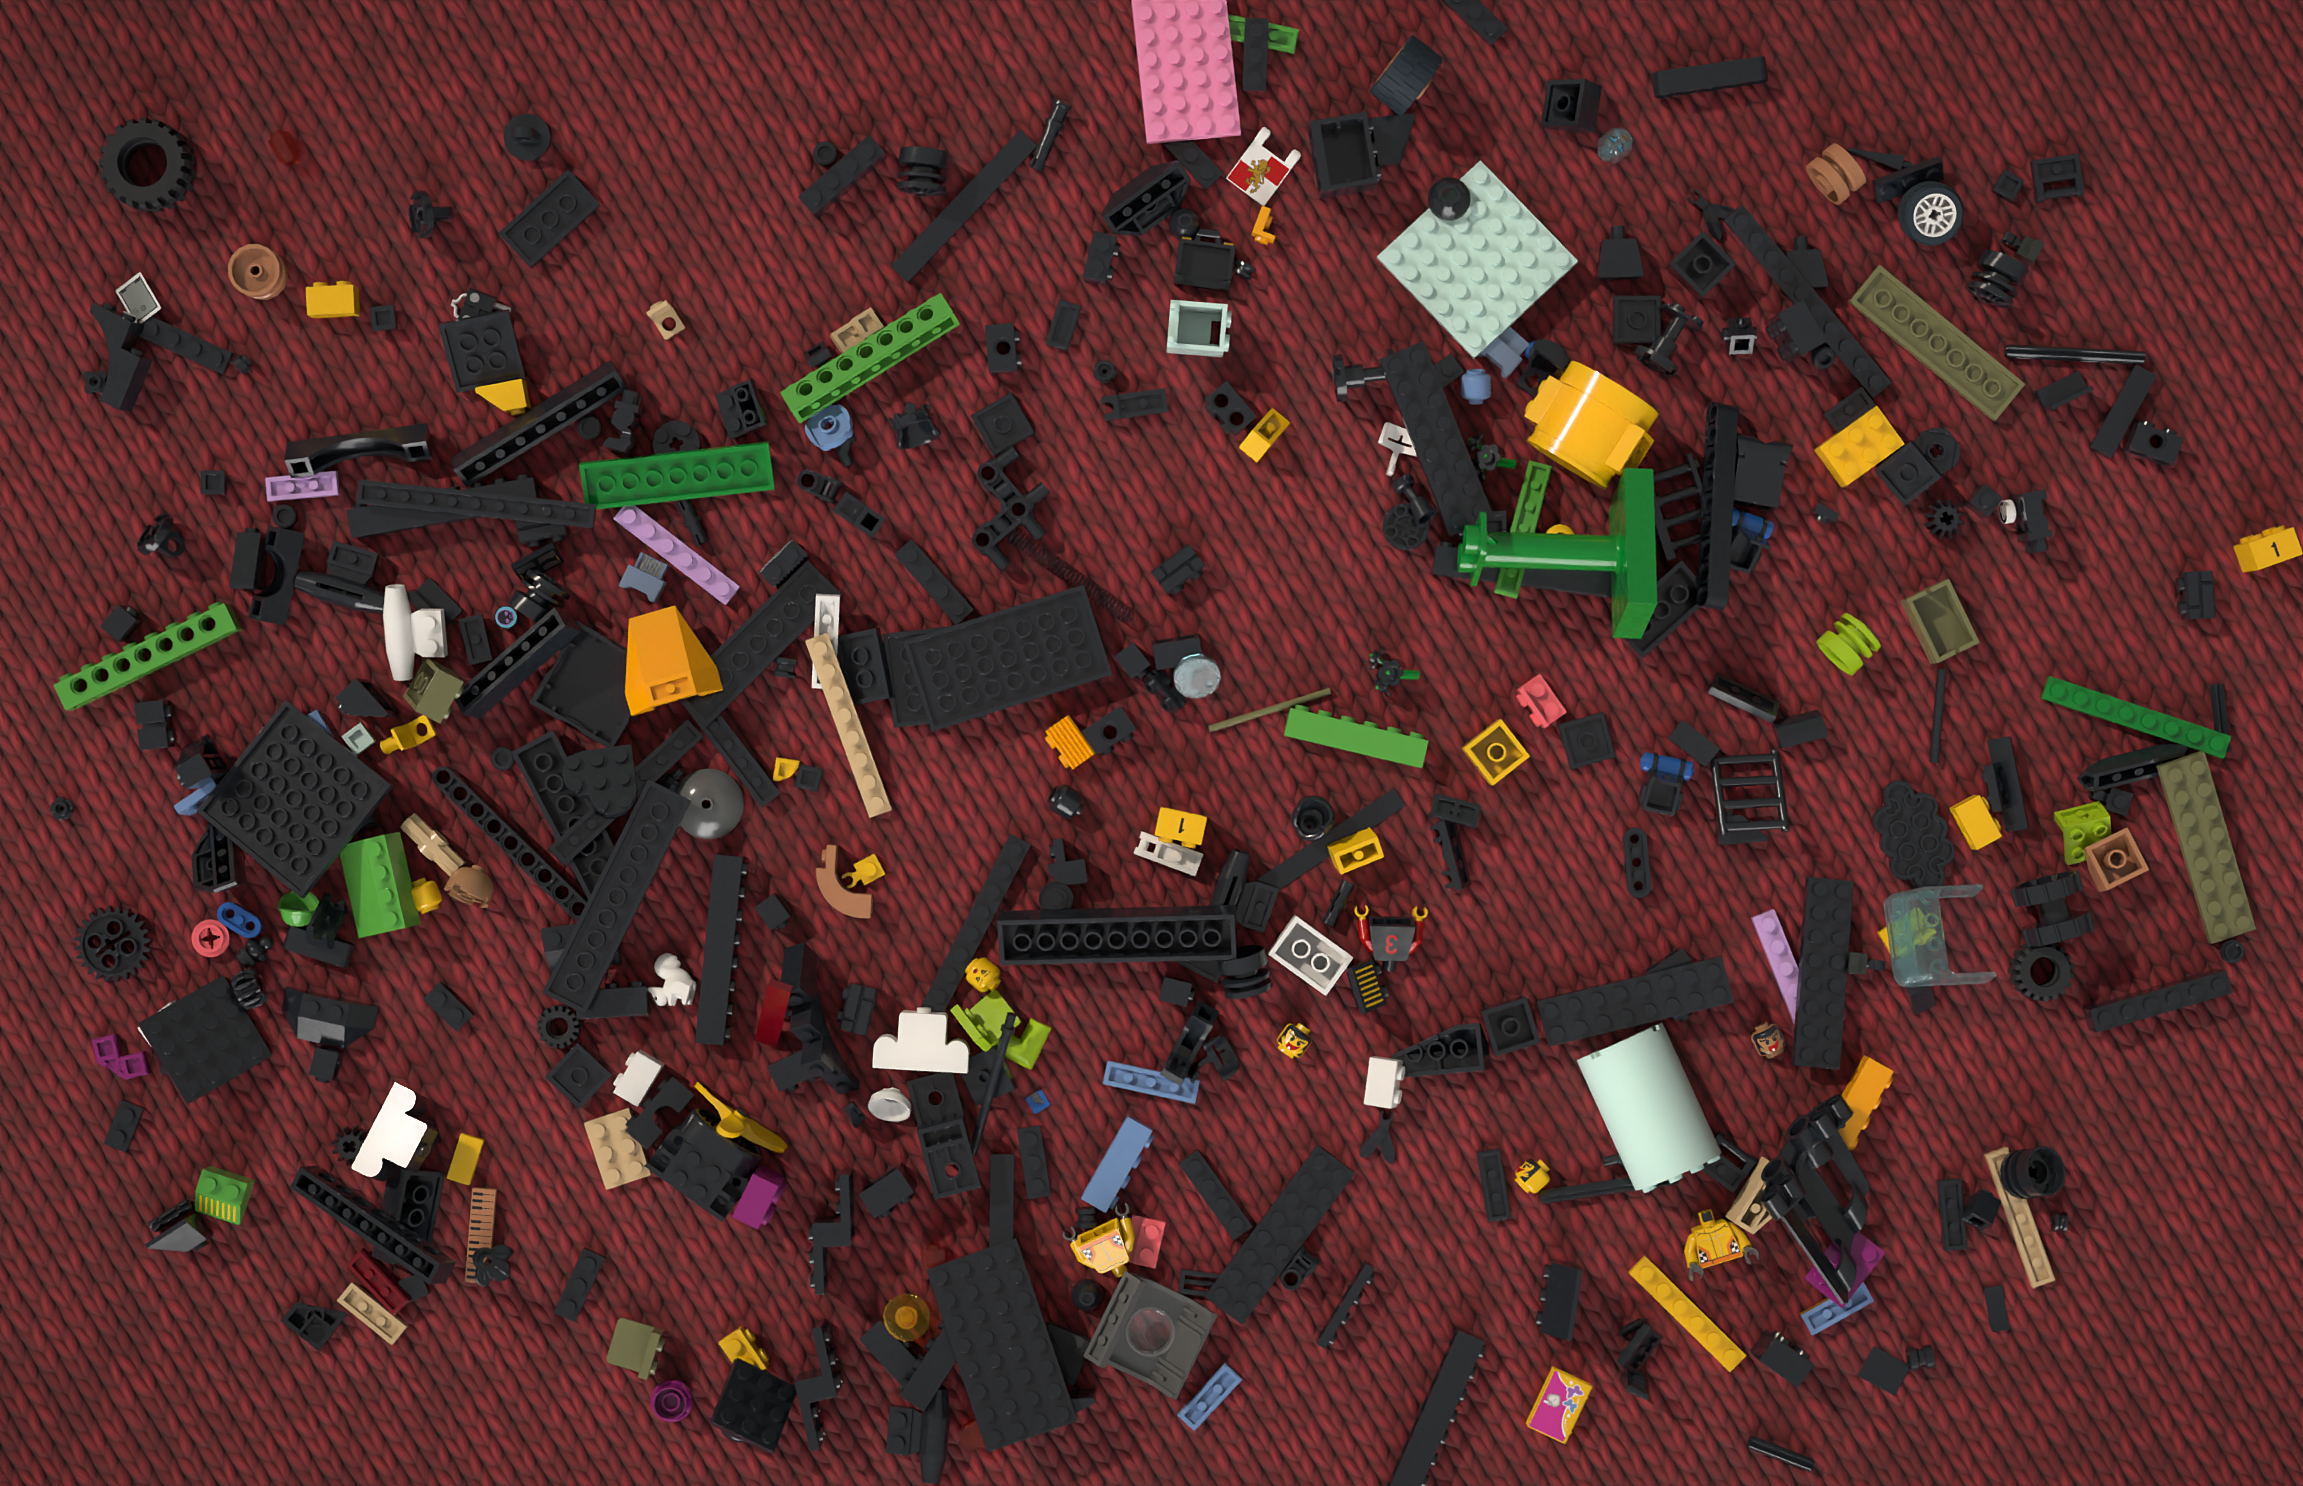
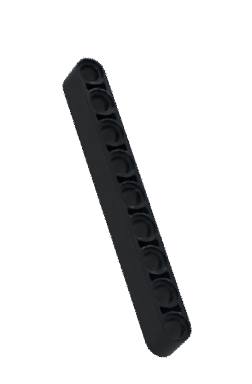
M1711 402L1707 408L1705 426L1697 604L1700 607L1723 610L1727 606L1729 599L1738 410L1733 405Z
M442 766L435 769L432 774L434 784L572 918L579 920L581 915L576 912L575 905L578 902L586 905L588 898L454 768ZM444 770L450 774V780L446 784L440 779V774ZM460 787L465 788L467 791V796L464 800L459 799L457 796V790ZM478 803L484 807V813L481 816H477L474 813V807ZM493 820H498L501 824V829L498 833L493 832L491 829ZM511 836L518 840V846L515 849H511L507 843ZM528 852L532 853L535 857V862L531 866L526 864L524 860ZM544 869H548L552 873V878L549 882H545L542 879L541 874ZM562 885L566 886L569 890L567 898L560 897L558 893Z

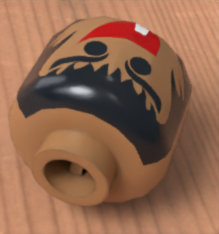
M1766 1021L1754 1027L1756 1031L1751 1035V1040L1760 1056L1772 1058L1784 1051L1783 1047L1786 1045V1040L1777 1024L1769 1025Z

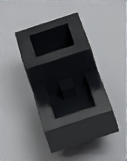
M846 491L832 510L872 538L886 519Z

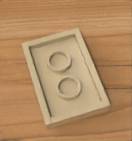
M630 1107L584 1122L606 1190L652 1174L645 1167L648 1160L644 1148L626 1133L628 1127L625 1124L633 1116Z

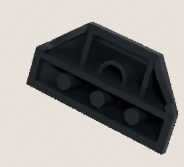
M1179 160L1151 166L1113 193L1101 216L1114 235L1142 236L1173 214L1177 209H1180L1191 179Z
M208 824L205 829L206 833L199 840L191 855L194 889L196 891L217 893L247 883L244 850L215 826Z
M286 986L281 1010L298 1039L345 1048L375 1029L379 1006Z

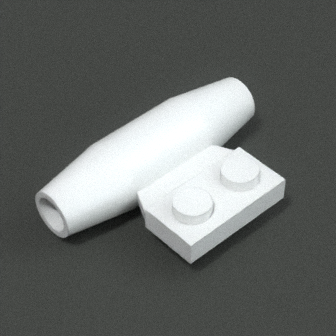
M394 584L386 586L383 621L388 661L394 680H410L413 678L415 653L422 657H445L448 655L444 609H420L412 613L405 585Z

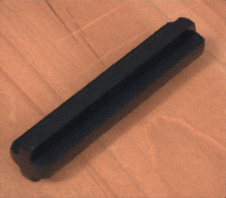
M2222 683L2212 684L2210 688L2214 730L2230 736L2225 685ZM2229 742V745H2228V748H2227L2226 753H2228V752L2231 751V744H2230V742Z
M1753 1435L1747 1441L1749 1449L1809 1472L1814 1468L1815 1461L1810 1457Z

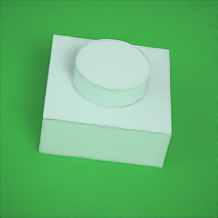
M360 722L341 736L355 755H359L376 742L363 722Z

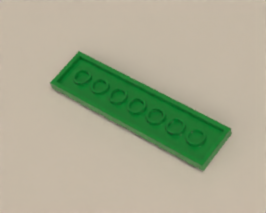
M769 442L579 463L584 501L587 504L597 505L596 509L775 490Z

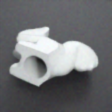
M671 953L660 955L654 966L656 974L665 979L663 988L649 987L648 991L652 993L655 1002L659 1006H664L667 1002L669 1006H675L678 998L682 1000L683 1005H691L697 987L696 982L691 979L685 970L679 968L680 961Z

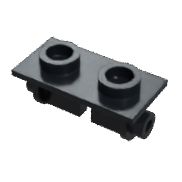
M1155 668L1142 679L1146 690L1150 694H1154L1160 701L1161 707L1172 716L1188 703L1185 700L1186 697L1176 685L1168 690L1167 686L1172 681L1162 669L1157 670Z

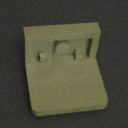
M621 1317L614 1331L606 1358L607 1362L639 1372L638 1378L647 1380L651 1374L655 1375L659 1363L656 1360L658 1351L662 1352L666 1338H662L664 1329Z

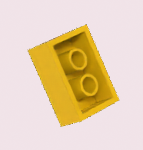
M1875 406L1815 448L1814 451L1842 488L1852 483L1904 445V442L1878 406Z

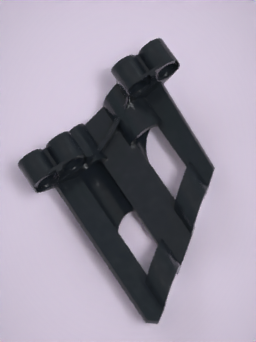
M1837 1094L1814 1107L1807 1115H1801L1791 1123L1786 1132L1788 1140L1778 1156L1769 1161L1761 1173V1179L1766 1185L1761 1196V1203L1774 1221H1780L1779 1218L1784 1221L1842 1305L1849 1303L1848 1292L1852 1289L1856 1279L1857 1266L1851 1255V1246L1854 1233L1862 1229L1867 1218L1868 1205L1865 1197L1870 1185L1838 1132L1840 1128L1846 1126L1845 1123L1852 1117L1854 1112L1843 1096ZM1830 1158L1852 1188L1850 1203L1844 1209L1816 1171V1168L1825 1164ZM1816 1218L1840 1252L1841 1258L1836 1268H1834L1806 1228L1805 1222L1807 1219Z

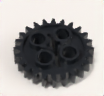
M107 906L106 911L103 908H98V915L94 912L89 913L91 921L83 919L82 922L86 927L77 928L82 935L74 937V940L80 942V945L74 947V949L81 950V954L76 958H84L85 960L81 967L89 966L90 968L87 973L89 975L97 972V980L105 975V982H110L112 978H114L115 982H120L122 977L124 980L130 979V973L138 975L139 972L136 967L140 969L145 968L146 966L142 960H150L151 958L146 952L153 950L152 947L147 946V943L154 939L146 936L151 929L143 928L147 921H137L140 914L137 913L131 916L132 909L129 908L123 912L122 906H117L115 911L113 906ZM115 921L120 924L121 928L118 934L112 929ZM127 931L131 932L129 936L118 941L115 944V948L106 950L100 957L97 956V953L113 944L112 940L120 939ZM96 935L101 938V946L99 948L93 943ZM129 940L134 943L135 947L132 953L126 948ZM110 954L115 957L114 966H110L107 962Z

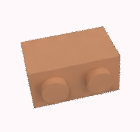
M2128 827L2084 848L2089 873L2099 892L2107 891L2149 870Z

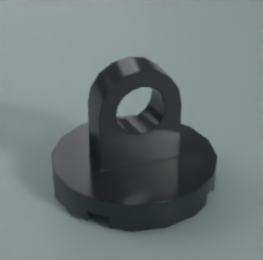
M527 113L517 115L511 119L505 127L503 136L505 147L510 154L521 161L527 162L543 157L549 150L552 140L550 128L544 120L536 115Z
M415 191L411 195L410 200H413V205H409V221L413 232L418 233L416 234L417 238H429L433 232L434 221L454 218L452 207H433L429 194L426 191Z
M166 512L160 513L154 518L156 523L153 526L149 524L140 535L137 542V550L143 555H149L154 550H157L165 557L175 558L184 552L185 542L180 535L171 530L174 521L173 517ZM169 540H172L176 544L175 552L169 549Z

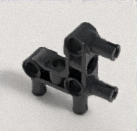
M1012 446L1007 448L996 459L990 458L981 464L977 471L978 478L984 488L989 493L992 492L1001 503V512L989 522L985 521L972 536V543L979 553L984 557L987 556L1000 571H1003L1011 562L998 548L999 543L1017 527L1024 526L1036 541L1047 533L1034 517V509L1036 508L1035 505L1048 495L1050 491L1040 482L1026 495L1024 493L1021 494L1006 477L1004 469L1020 457ZM984 469H994L995 475L991 480H985L982 477ZM1023 504L1026 509L1025 513L1021 516L1014 515L1012 512L1014 505ZM981 534L989 536V543L984 547L979 546L976 541L977 537Z

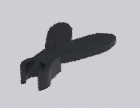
M1693 190V193L1698 195V200L1693 201L1691 197H1688V203L1702 210L1710 235L1714 239L1720 240L1722 228L1718 218L1724 219L1734 209L1728 206L1709 203L1699 190Z
M1381 1109L1379 1112V1128L1363 1143L1359 1155L1361 1158L1370 1156L1380 1144L1384 1159L1389 1164H1392L1395 1158V1151L1388 1129L1394 1115L1390 1111L1391 1116L1388 1119H1384L1382 1117L1384 1110Z

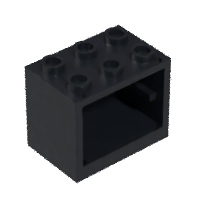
M1366 112L1310 121L1308 135L1319 199L1375 190L1377 184L1380 183L1382 178L1380 165H1375L1377 146L1375 141L1371 142L1373 123L1372 118H1367Z

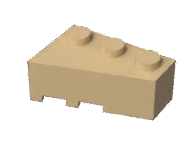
M1764 1157L1760 1158L1725 1216L1752 1234L1756 1233L1772 1219L1761 1203V1196L1766 1187L1761 1179V1173L1769 1162Z

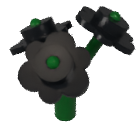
M1484 432L1478 436L1474 434L1468 439L1466 445L1469 447L1468 453H1471L1475 447L1481 450L1472 459L1480 482L1486 481L1484 470L1493 471L1497 466L1510 469L1516 467V460L1503 458L1498 454L1499 447L1497 445L1482 446L1479 443L1485 434Z
M1382 647L1379 651L1374 650L1369 655L1368 662L1371 663L1369 670H1373L1377 663L1383 665L1378 670V673L1375 674L1377 680L1374 681V684L1380 694L1384 693L1385 696L1390 697L1391 694L1387 685L1397 686L1400 683V679L1418 680L1420 673L1418 670L1400 669L1401 664L1398 660L1390 662L1381 659L1385 647Z

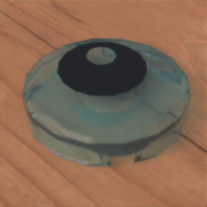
M1201 654L1190 655L1182 659L1173 672L1174 684L1177 690L1190 698H1202L1212 694L1221 680L1220 670L1215 660L1206 658L1205 655Z

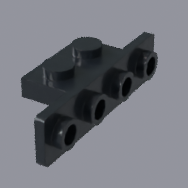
M2006 736L1990 739L1987 743L1991 764L1985 765L1983 770V780L1987 784L1989 791L1987 795L1988 804L1992 807L1993 812H2002L2006 832L2029 828V822L2012 738Z

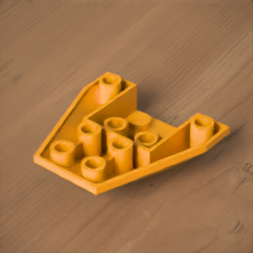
M676 606L629 619L625 695L631 716L655 710L654 707L697 694L704 696L723 690L717 666Z

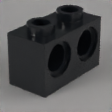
M1227 381L1204 401L1207 404L1204 407L1213 418L1217 416L1221 420L1220 427L1228 436L1232 433L1236 437L1257 418L1255 413ZM1217 396L1226 397L1228 400L1227 406L1223 408L1217 407L1214 402ZM1235 413L1240 414L1243 417V423L1238 426L1233 425L1230 422V416Z

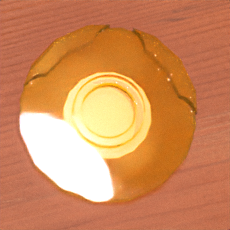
M906 1293L900 1294L891 1299L886 1305L883 1315L884 1324L888 1332L896 1339L913 1341L922 1336L928 1329L930 1311L925 1301L919 1296Z

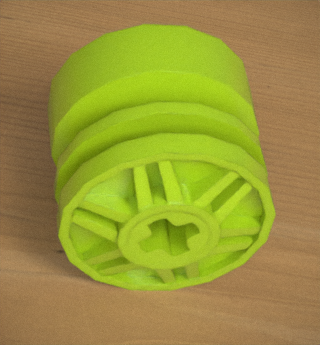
M1844 613L1840 617L1842 623L1839 621L1834 623L1838 635L1827 630L1816 641V644L1839 669L1853 676L1863 666V662L1858 654L1871 658L1872 652L1870 649L1877 652L1881 645L1864 623L1852 615Z

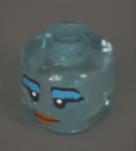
M1622 128L1610 129L1597 142L1599 157L1603 161H1609L1610 163L1620 162L1632 150L1633 139L1631 135Z

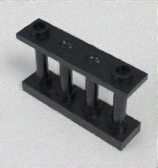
M1692 453L1683 456L1684 464L1653 474L1654 486L1656 482L1686 472L1689 473L1692 486L1659 496V494L1655 495L1654 492L1655 538L1663 562L1676 558L1675 553L1679 549L1697 544L1700 541V533L1676 541L1674 539L1670 540L1668 534L1670 527L1701 517L1702 484L1697 472L1700 471V466L1697 458H1693ZM1696 494L1700 508L1670 518L1662 516L1660 508H1663V505Z

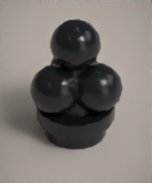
M269 936L262 937L259 942L255 939H250L246 942L245 948L243 946L239 948V952L235 955L246 969L251 966L255 967L257 963L265 962L267 959V952L265 950L272 949L274 941Z

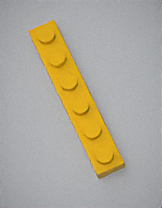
M1645 1255L1628 1271L1729 1372L1746 1357Z

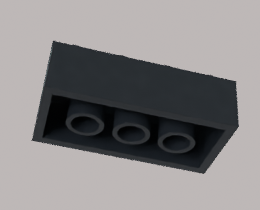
M1682 560L1676 562L1657 579V605L1642 638H1619L1637 659H1643L1700 608L1697 604L1698 578ZM1611 620L1607 625H1608V626L1610 627V629L1612 630V620Z

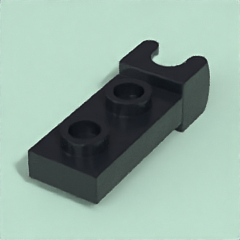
M1165 388L1101 397L1102 404H1111L1114 408L1111 413L1104 415L1105 422L1168 412Z

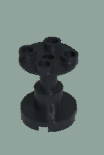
M1664 303L1660 306V309L1672 320L1663 336L1657 335L1650 348L1637 345L1633 356H1637L1636 359L1656 372L1664 370V376L1674 378L1678 367L1670 359L1678 347L1675 341L1684 326L1701 331L1704 321L1697 316L1692 315L1690 317L1684 313L1685 308L1679 304L1673 303L1670 305Z
M1386 349L1385 355L1393 354V349ZM1342 354L1332 355L1333 382H1335V388H1337L1334 389L1337 402L1347 401V389L1363 388L1365 382L1386 380L1381 366L1363 368L1362 364L1344 366Z

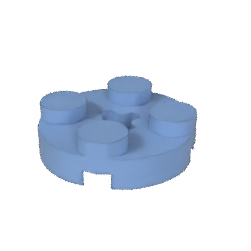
M831 404L809 418L807 425L805 424V432L815 446L820 447L823 451H828L843 444L853 435L852 418L843 406ZM828 422L834 424L831 429L824 430L826 428L825 424Z

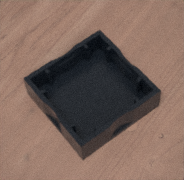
M577 621L576 623L581 632L560 649L556 663L545 675L530 703L558 720L573 725L584 735L605 747L619 746L636 715L631 716L625 695L627 648L585 623Z

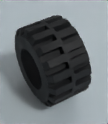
M2053 943L2030 947L2023 944L2020 946V950L2014 951L2015 958H2010L2009 963L2012 964V968H2008V973L2012 974V977L2009 978L2010 982L2015 984L2014 988L2021 992V995L2040 1001L2055 1000L2058 998L2057 995H2064L2066 993L2064 990L2066 987L2070 988L2072 985L2069 979H2074V973H2071L2074 965L2069 962L2071 957L2069 954L2064 953L2065 950L2062 947L2056 946ZM2046 957L2052 967L2051 976L2045 983L2035 984L2030 975L2031 966L2036 959Z

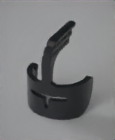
M1223 1033L1202 1044L1207 1052V1056L1195 1062L1187 1074L1190 1082L1194 1084L1195 1080L1200 1077L1199 1069L1209 1062L1214 1064L1223 1081L1233 1076L1239 1070L1240 1062ZM1211 1045H1214L1218 1052L1224 1049V1051L1219 1053L1224 1061V1065L1220 1062Z

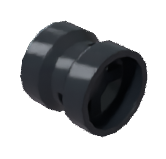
M1930 1344L1922 1345L1920 1350L1915 1347H1906L1905 1356L1910 1371H1916L1922 1365L1926 1369L1935 1367L1934 1353Z

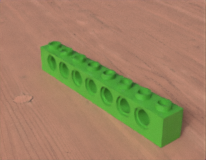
M939 293L929 298L917 308L910 310L901 318L889 323L880 331L868 336L867 339L856 346L850 347L835 359L829 360L825 365L810 372L798 382L789 385L780 393L799 423H802L957 327L960 323L942 294Z
M221 601L208 606L209 610L202 614L196 612L187 616L188 621L181 624L179 622L172 623L165 627L167 630L160 634L154 632L145 636V641L140 644L134 642L124 646V651L117 655L115 652L102 657L103 661L96 665L89 663L80 668L81 672L75 675L68 673L59 678L60 682L53 686L66 711L76 710L243 630L231 604H222ZM213 618L216 625L210 631L207 628V621ZM189 628L194 631V637L190 641L185 636ZM170 638L173 642V647L167 651L164 643ZM146 649L151 651V658L148 661H145L143 658V653ZM128 659L130 668L125 672L122 668V662ZM104 669L109 673V677L105 682L101 679V672ZM83 679L87 682V689L84 692L79 687Z

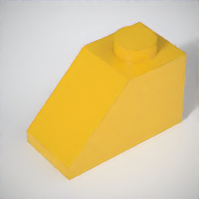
M523 379L475 388L477 394L504 412L511 413V416L522 415L525 413V410L531 409L526 381Z
M1272 408L1250 432L1239 448L1258 462L1290 422Z

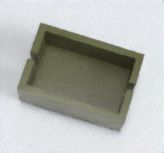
M1949 579L1941 580L1923 589V591H1918L1900 600L1930 664L1939 663L1955 655L1956 652H1962L1980 643Z

